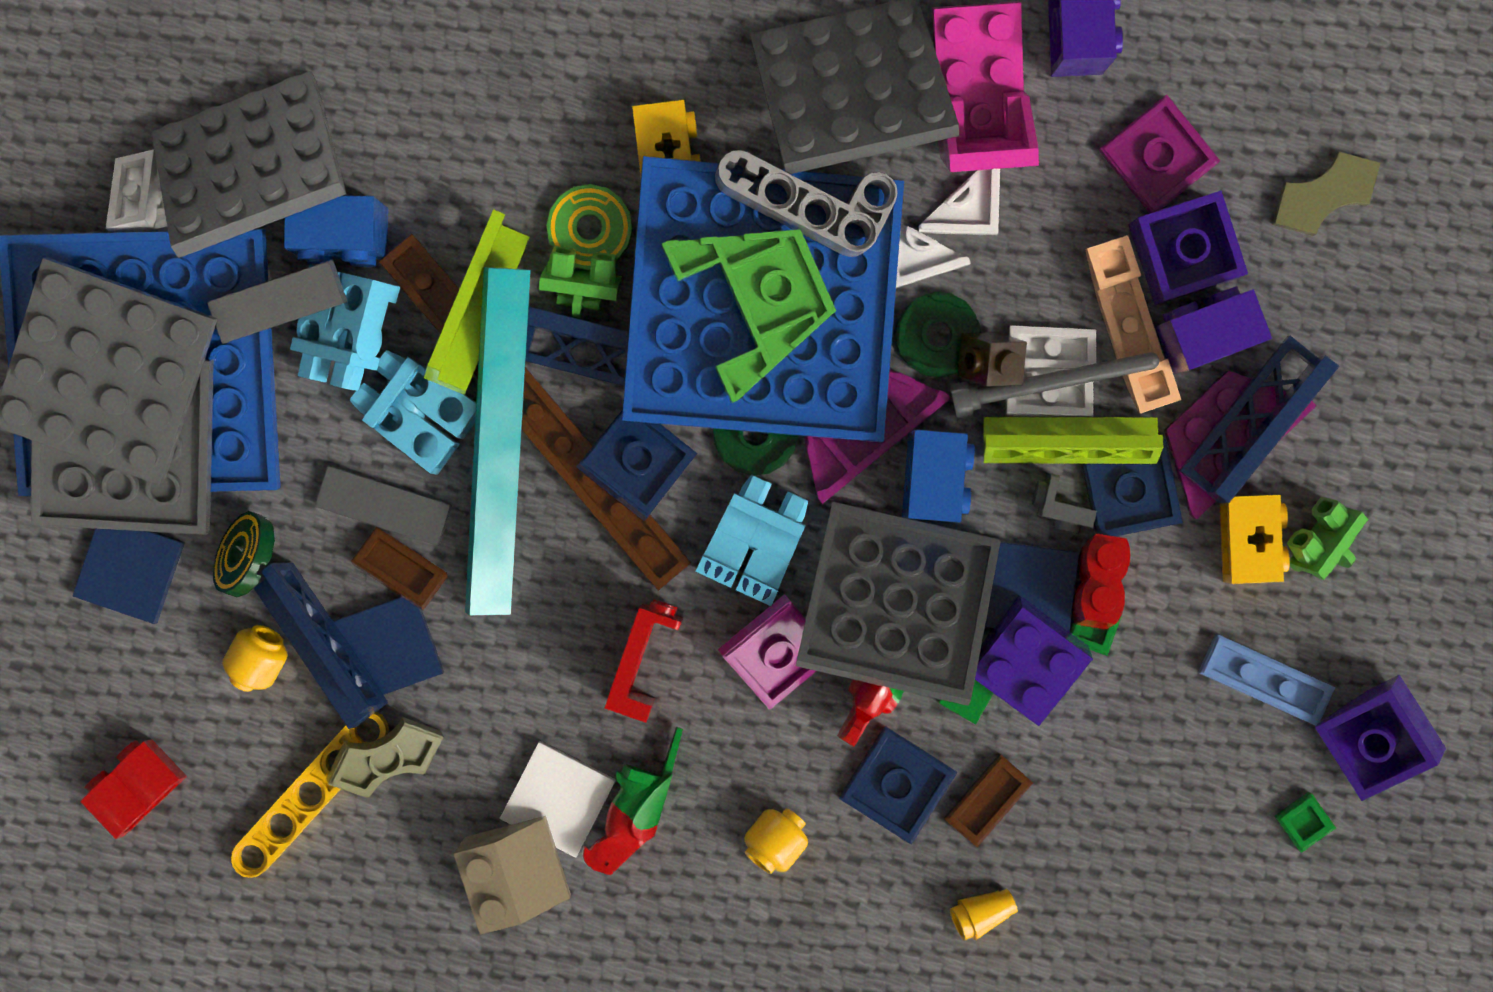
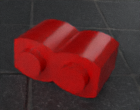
M1096 533L1083 545L1078 558V575L1081 584L1074 594L1072 606L1073 619L1076 625L1106 630L1119 621L1125 605V591L1121 581L1128 571L1131 557L1127 538Z
M152 739L143 741L141 744L137 740L131 742L117 755L116 758L120 763L111 773L108 774L105 770L101 771L84 787L89 793L80 802L115 839L129 833L187 777Z

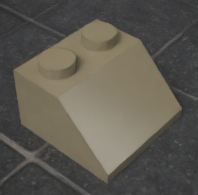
M546 816L467 836L453 853L480 935L520 925L571 897Z

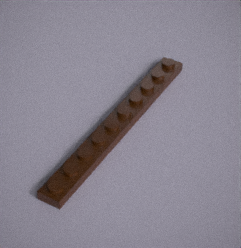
M411 234L379 262L441 334L458 294L459 287L420 241ZM477 364L476 369H475V371H474V374L476 375L477 378H478V364ZM525 366L521 430L659 591L692 562L651 514L643 521L577 468V465L593 445Z

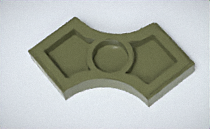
M1338 152L1335 154L1330 167L1319 178L1305 183L1285 182L1282 186L1272 225L1311 236L1317 235L1321 223L1335 209L1346 205L1367 206L1370 204L1381 163Z
M402 717L390 733L378 740L367 743L344 741L326 778L328 785L368 798L378 785L392 776L402 773L425 774L444 736L440 730Z

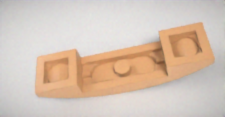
M1126 235L1085 249L1096 297L1116 358L1120 359L1149 352L1155 353L1159 357V365L1155 369L1123 375L1138 413L1141 414L1181 400L1169 360L1164 359L1138 277H1141V273L1129 236Z

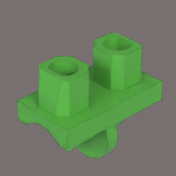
M555 246L551 252L548 264L540 276L539 290L557 292V305L572 307V318L580 320L582 319L583 308L599 311L601 299L617 300L618 291L621 289L622 276L617 275L616 255L601 252L593 253L590 271L574 269L576 250Z
M1321 497L1312 508V515L1317 520V523L1311 531L1303 528L1295 531L1287 545L1293 553L1289 566L1294 571L1308 572L1319 579L1325 580L1336 565L1350 568L1356 561V557L1348 548L1369 519L1362 511L1347 508L1337 500Z

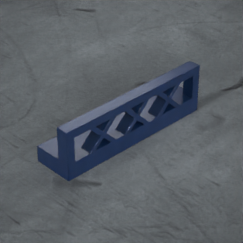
M528 307L525 361L624 386L625 377L618 375L611 360L627 352L629 332ZM539 329L553 333L562 348L548 357L531 354L530 350L535 330ZM560 335L576 340L565 345ZM584 341L594 343L603 357L602 360L589 368L578 366L569 351ZM602 346L618 350L607 356ZM565 353L570 363L554 359ZM607 364L612 374L596 369Z
M1291 335L1287 336L1179 471L1218 503H1230L1338 369L1339 365L1326 355L1315 356ZM1291 350L1306 362L1308 366L1297 379L1282 380L1280 361ZM1273 371L1274 381L1264 382ZM1293 384L1288 389V391L1285 394H1283V385ZM1275 386L1276 406L1269 413L1255 414L1253 402L1255 392L1261 387ZM1246 405L1247 415L1237 416ZM1265 418L1256 429L1255 419ZM1248 420L1249 439L1240 447L1227 448L1226 428L1232 421ZM1219 438L1220 449L1209 450ZM1238 451L1229 463L1228 452ZM1220 453L1222 472L1211 484L1196 472L1194 468L1205 455Z
M273 563L263 569L261 572L266 579L258 584L254 590L349 729L357 727L386 705L388 701L294 563Z

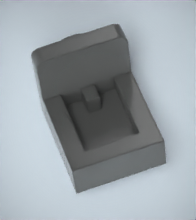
M1046 474L1045 482L1037 481L1032 499V506L1038 507L1037 516L1055 520V529L1079 534L1081 526L1093 528L1097 511L1055 501L1060 479L1059 475Z

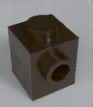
M999 332L961 333L957 375L985 386L1023 385L1027 342Z

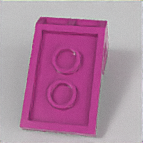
M1021 2L932 7L934 49L959 123V136L938 141L940 158L950 172L1039 166V148L1029 95L1024 91Z

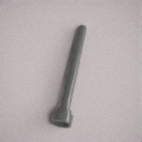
M1149 352L1023 378V385L983 386L977 388V384L968 385L967 381L950 384L956 416L960 418L974 415L973 410L982 409L981 404L1153 370L1159 365V357L1157 354Z

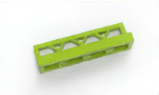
M494 209L434 348L424 379L463 395L466 393L479 361L484 267L517 269L530 238L527 235L503 226L505 214Z
M984 417L983 463L1157 464L1163 450V435H1158V417Z

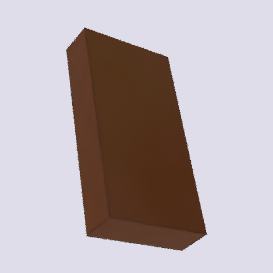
M378 527L373 530L351 560L355 567L422 611L448 577L447 572Z
M999 754L946 814L944 819L973 845L978 847L1030 788L1033 782Z

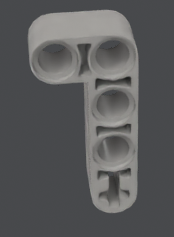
M741 150L731 151L726 154L720 161L715 174L716 184L725 195L793 230L801 229L803 235L848 257H856L863 254L876 242L896 202L898 194L897 186L891 177L880 172L871 173L858 183L848 202L845 203L762 159ZM736 164L741 165L744 168L742 175L745 178H740L737 183L730 181L731 172L727 169L732 170ZM758 174H760L764 178L757 186L755 194H753L749 190ZM770 184L781 185L787 192L786 203L776 205L768 201L765 196L766 186ZM874 185L882 190L885 199L882 206H874L867 202L864 196L866 186ZM817 204L824 209L826 221L823 225H814L805 217V207L807 205ZM855 224L863 229L865 233L863 245L855 246L846 240L844 234L846 225Z

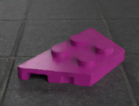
M890 369L884 442L804 436L818 500L823 504L950 400L949 395Z
M1226 371L1164 430L1169 449L1174 457L1179 482L1182 484L1188 503L1189 515L1193 519H1198L1216 501L1179 470L1252 380L1231 371ZM1261 387L1253 395L1255 414L1269 413L1276 406L1275 387ZM1313 401L1309 403L1284 436L1317 406ZM1246 405L1237 416L1247 415ZM1265 418L1255 419L1256 429ZM1248 420L1232 421L1226 428L1227 448L1240 447L1249 439ZM1219 438L1209 450L1220 449ZM1238 451L1228 452L1229 463ZM1220 453L1205 455L1194 468L1196 472L1211 484L1222 472Z

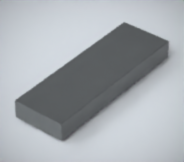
M331 260L209 301L207 304L212 316L218 318L216 328L221 342L224 344L347 303L348 301L334 262Z
M327 466L315 503L317 508L436 546L440 545L452 507L451 504L332 466Z

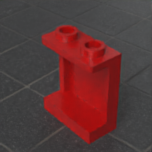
M656 599L651 601L650 606L643 603L639 607L604 709L645 723L647 722L656 698L632 690L654 623L679 630L684 617L675 615L678 607Z

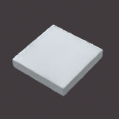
M539 741L500 819L512 825L546 816L556 848L576 858L616 779Z

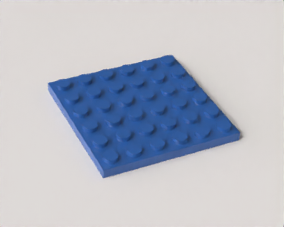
M643 156L622 421L884 442L904 181L893 180L897 186L898 193L896 202L876 242L863 254L856 257L844 256L803 235L836 311L738 401L730 403L715 367L756 349V345L721 266L717 264L677 282L661 244L671 240L683 241L705 237H729L793 229L720 191L715 180L719 163ZM736 165L732 170L727 169L731 172L729 180L737 183L740 178H745L742 175L744 168L741 165ZM805 171L791 174L845 203L848 202L854 188L864 178ZM758 174L749 192L755 194L756 188L764 176ZM770 184L766 186L765 196L768 201L776 205L786 203L787 192L781 185ZM874 185L865 187L864 196L867 202L874 206H882L885 200L882 190ZM809 204L805 207V217L811 224L823 225L825 223L826 213L820 205ZM855 224L846 225L844 230L846 240L855 246L863 245L865 241L863 229Z
M266 229L248 231L181 258L177 257L170 245L168 231L0 235V269L8 367L43 258L55 259L212 316L207 302L269 281ZM215 326L205 359L214 360L211 492L278 490L281 488L272 329L269 328L222 344ZM13 434L18 496H31L32 440Z

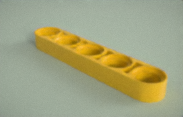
M378 712L372 714L369 718L375 720L380 728L378 740L388 734L389 727L383 715ZM345 726L235 846L231 855V863L238 874L243 877L253 878L269 869L341 790L340 788L328 785L326 778L331 770L328 758L332 751L341 749L344 741L367 743L358 736L357 727L349 729ZM314 782L321 788L322 798L318 804L307 805L301 800L299 790L303 783ZM275 814H285L292 820L293 829L289 836L281 837L274 834L271 830L270 823ZM254 845L261 849L264 855L261 867L249 868L244 864L241 855L245 846Z

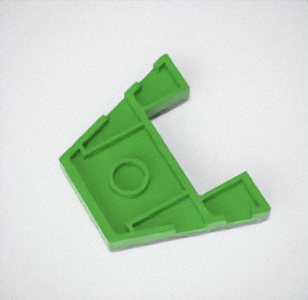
M801 229L751 233L729 237H705L683 241L671 240L661 244L677 282L717 264L721 266L756 345V349L715 367L730 403H734L744 396L836 311Z

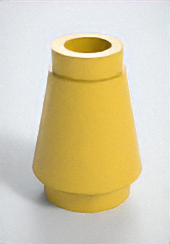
M1008 889L960 899L957 906L950 908L953 923L964 941L969 938L979 939L1011 915L1018 912L1014 898Z

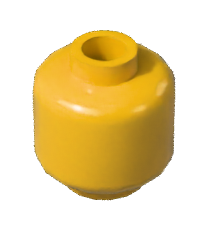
M255 625L252 628L238 631L222 661L224 671L230 677L229 680L233 686L249 692L253 689L263 690L273 685L288 656L280 634L262 625Z
M785 808L782 813L774 809H766L745 834L744 842L748 847L745 851L746 856L768 874H772L774 870L778 872L788 871L808 845V838L802 831L806 825L805 822L788 808Z

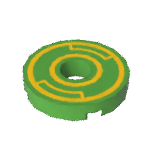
M593 184L576 186L560 195L550 209L546 225L549 243L552 248L559 246L576 250L575 268L590 271L593 253L616 255V261L619 260L628 249L633 232L630 212L621 197L606 187ZM594 216L601 221L602 230L598 237L587 240L578 234L577 227L582 218Z

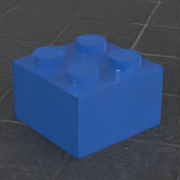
M340 196L285 217L284 249L297 255V260L307 261L308 266H316L333 259H341L342 261L350 262V266L376 267V259H383L388 255V207L374 196Z
M913 430L908 433L902 518L961 522L962 514H969L971 488L964 487L965 471L973 469L975 446L974 444L967 443L968 434Z

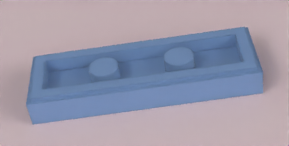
M1215 634L1198 673L1315 726L1320 723L1335 690V687L1218 634Z

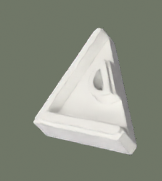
M1000 169L977 170L918 226V231L936 234L998 235Z
M901 224L896 288L971 264L969 257L963 256L921 232Z

